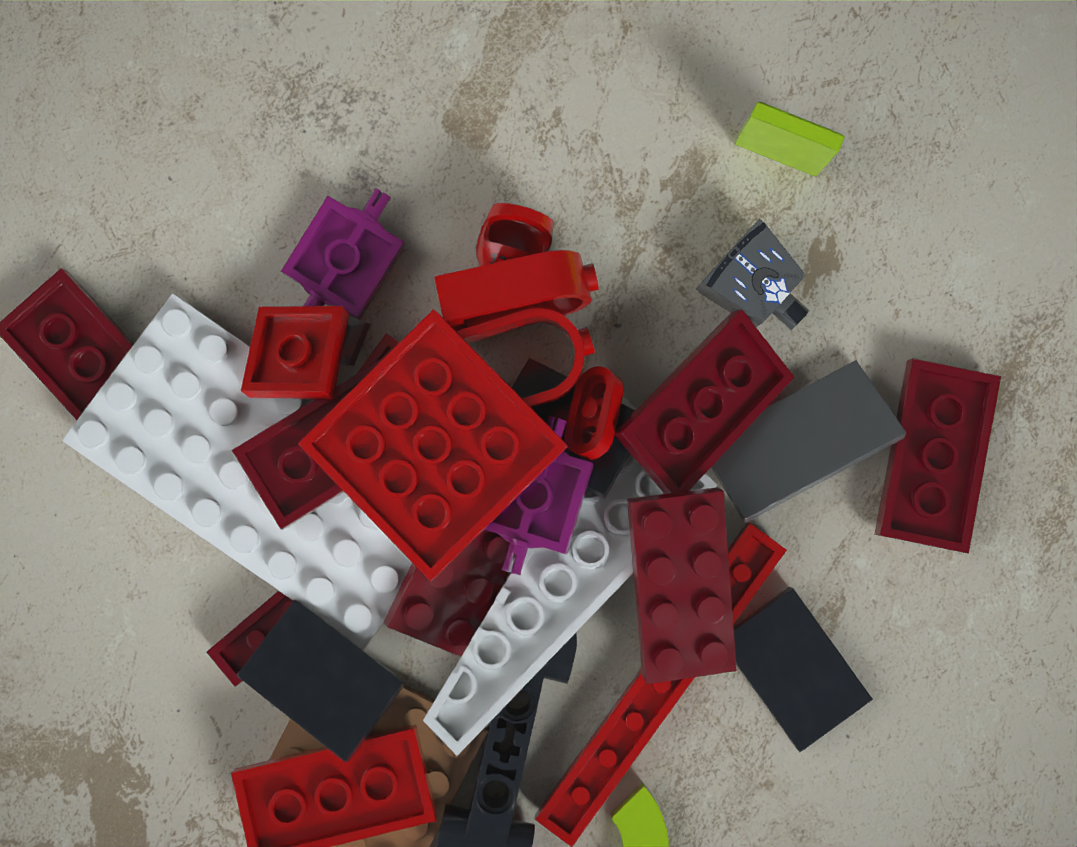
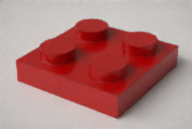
M343 306L259 307L240 391L249 398L334 399L349 313Z

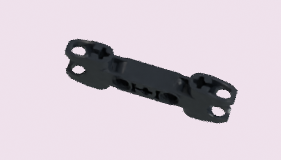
M576 633L522 688L530 696L528 703L520 709H513L506 705L489 722L470 809L445 804L436 847H532L535 824L515 820L512 817L543 680L547 679L568 684L577 649ZM506 721L514 723V745L510 746L508 752H501L500 743L498 742L504 740L507 728ZM500 780L508 786L509 790L501 798H492L484 792V786L490 781Z

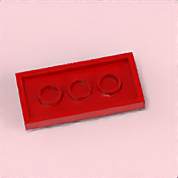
M416 725L367 736L349 762H344L325 746L235 768L231 772L247 847H332L435 822L437 818Z

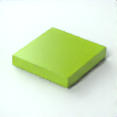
M759 101L755 104L742 126L734 145L816 177L839 152L845 136Z

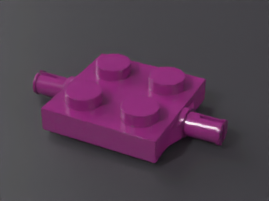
M375 188L363 210L346 207L330 196L326 197L281 270L284 275L301 284L309 294L303 306H324L325 304L327 306H343L350 315L361 319L406 246L403 240L386 231L378 221L379 216L391 200L390 196Z
M548 416L547 424L562 438L567 421ZM563 452L484 529L497 533L507 542H510L501 570L521 575L528 548H547L563 554L568 553L594 466L592 462L569 456Z

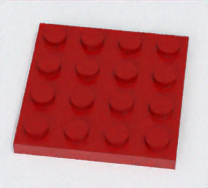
M434 309L298 443L430 582L569 447Z

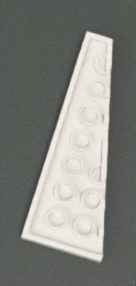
M625 397L622 398V404L636 410ZM631 454L605 499L586 490L567 554L547 548H528L521 575L510 574L481 625L472 637L471 642L423 719L429 728L456 756L633 574L627 499L664 493ZM704 474L689 491L715 488L717 484Z

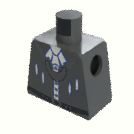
M760 218L696 288L701 295L730 313L742 309L755 327L762 324L773 314L792 330L810 311L791 294L792 290L805 277L803 270Z

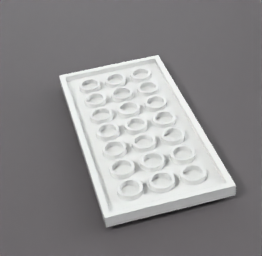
M172 293L62 441L293 601L296 599L352 642L365 649L384 622L412 562L345 492L284 530L279 528L232 450L314 399L249 398L240 390L250 346Z

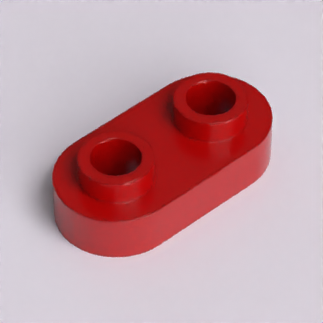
M592 367L585 371L578 379L564 437L566 444L569 446L568 448L587 460L601 457L612 445L624 393L623 382L606 367Z

